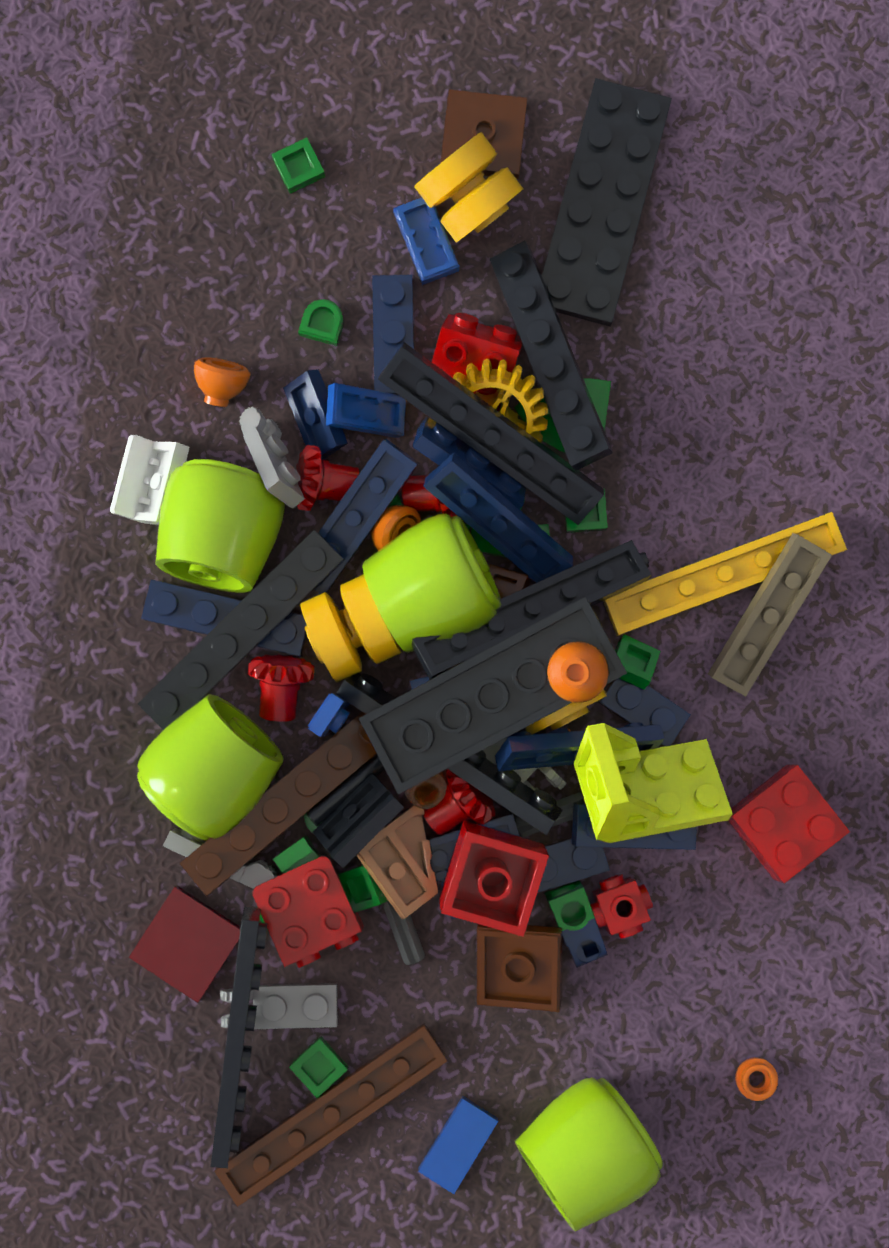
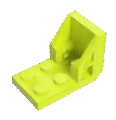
M605 723L587 726L574 760V767L596 840L613 843L728 821L733 813L707 739L639 751L635 738Z

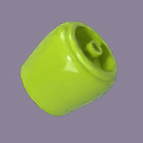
M212 459L186 461L183 463V466L177 467L172 472L165 489L160 510L155 565L173 577L199 586L225 592H251L276 542L283 521L285 504L266 490L259 473L248 468Z
M438 514L421 521L386 544L365 560L362 565L369 591L382 619L396 643L407 653L414 651L412 639L416 637L441 635L436 640L452 638L456 633L462 632L465 634L477 630L488 624L497 615L496 609L501 607V597L485 557L459 516L451 517L448 514Z
M208 694L169 724L150 743L138 761L137 767L139 772L137 778L141 789L148 799L174 824L202 840L216 839L224 836L236 827L254 809L282 765L284 758L271 738L247 715L219 696Z
M593 1077L586 1078L569 1087L554 1099L515 1141L518 1150L540 1185L574 1231H578L627 1207L645 1195L657 1184L660 1178V1169L663 1167L661 1155L648 1132L623 1097L604 1078L597 1080Z

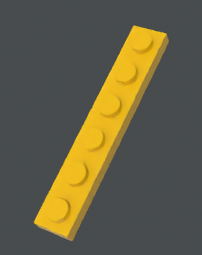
M833 512L650 579L604 600L603 602L616 636L763 582L792 533L803 537L832 556L846 551L847 548Z

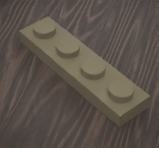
M792 533L709 670L708 675L746 697L832 555L803 537Z

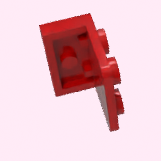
M466 313L448 314L440 329L432 363L453 378L456 372L467 376L466 368L471 363L479 371H482L483 360L489 359L492 369H498L500 360L504 359L507 362L506 371L512 373L523 346L517 331L505 325L497 324L493 328L478 323V318ZM483 388L473 393L478 392L483 395H491L499 388ZM499 403L497 411H500L501 403Z
M326 856L318 857L256 886L253 890L254 900L258 909H261V916L264 922L268 923L267 929L284 967L295 962L298 968L308 965L321 958L319 951L332 945L335 946L336 950L347 947L359 940L357 934L362 932L364 928L358 912L354 913L331 860Z

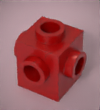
M623 874L600 881L601 888L592 891L595 903L590 904L598 928L605 926L606 931L611 936L618 933L620 938L630 937L643 931L642 924L651 921L647 910L653 908L646 886L644 884L638 886L636 880L631 877L624 879ZM622 900H627L631 904L630 912L622 916L618 915L616 911L617 904Z

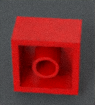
M798 765L784 766L731 808L733 814L728 820L771 877L784 884L850 832Z
M463 820L439 897L441 913L524 937L549 858L544 844Z

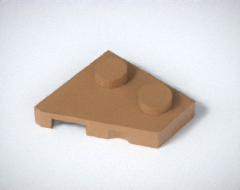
M420 802L415 803L388 823L356 855L401 919L407 918L438 894L435 872L431 869L430 864L432 857L430 842L426 840L422 818L424 808Z

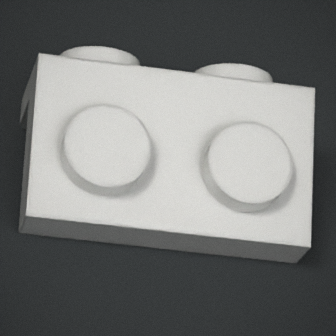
M130 435L110 512L137 522L159 525L160 510L167 483L172 472L177 467L183 466V463L187 461L190 447L178 442H157L138 435Z

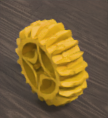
M486 359L483 360L482 371H479L471 363L466 368L467 376L460 372L454 374L453 378L471 392L483 388H499L491 395H483L478 392L475 394L495 409L501 403L499 411L501 414L539 442H542L543 436L539 431L547 429L548 420L543 416L548 414V407L546 403L540 402L544 398V390L542 388L532 389L535 384V377L533 375L527 376L522 380L520 378L522 367L517 365L512 373L506 371L507 362L504 359L500 360L498 369H492L490 360ZM511 395H514L522 404L526 413V422L518 419V414L510 409L508 404Z

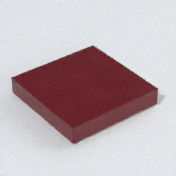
M175 886L129 958L199 1003L237 945L241 927L180 887Z

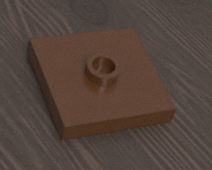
M449 89L441 162L478 133L482 132L498 153L494 161L482 171L484 176H490L500 169L508 167L515 178L519 179L527 98Z
M478 924L477 1005L560 1012L562 1001V928L527 925L524 937Z

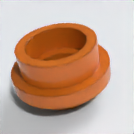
M749 1058L743 1061L736 1071L735 1080L737 1088L750 1100H766L777 1089L778 1074L773 1065L763 1058ZM755 1071L762 1072L763 1081L757 1086L751 1085L749 1082L750 1075Z

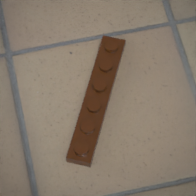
M361 712L337 734L332 736L267 790L254 809L236 827L224 836L216 839L209 838L179 863L206 897L377 755L359 720L360 717L366 715L364 712Z
M424 1023L322 1093L318 1098H315L241 1149L238 1153L231 1156L228 1162V1169L216 1167L214 1172L238 1207L448 1061V1058Z

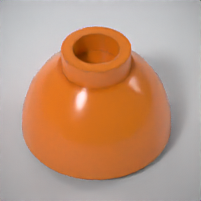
M204 357L194 362L195 379L199 388L205 394L204 402L214 406L227 407L229 399L239 395L244 390L251 375L245 366L228 360Z
M405 505L388 507L370 532L375 548L379 551L401 533L420 523L421 519L418 511Z
M570 642L554 652L548 664L547 675L550 686L558 696L570 702L582 703L594 699L603 691L608 680L609 670L604 655L595 646L585 642Z

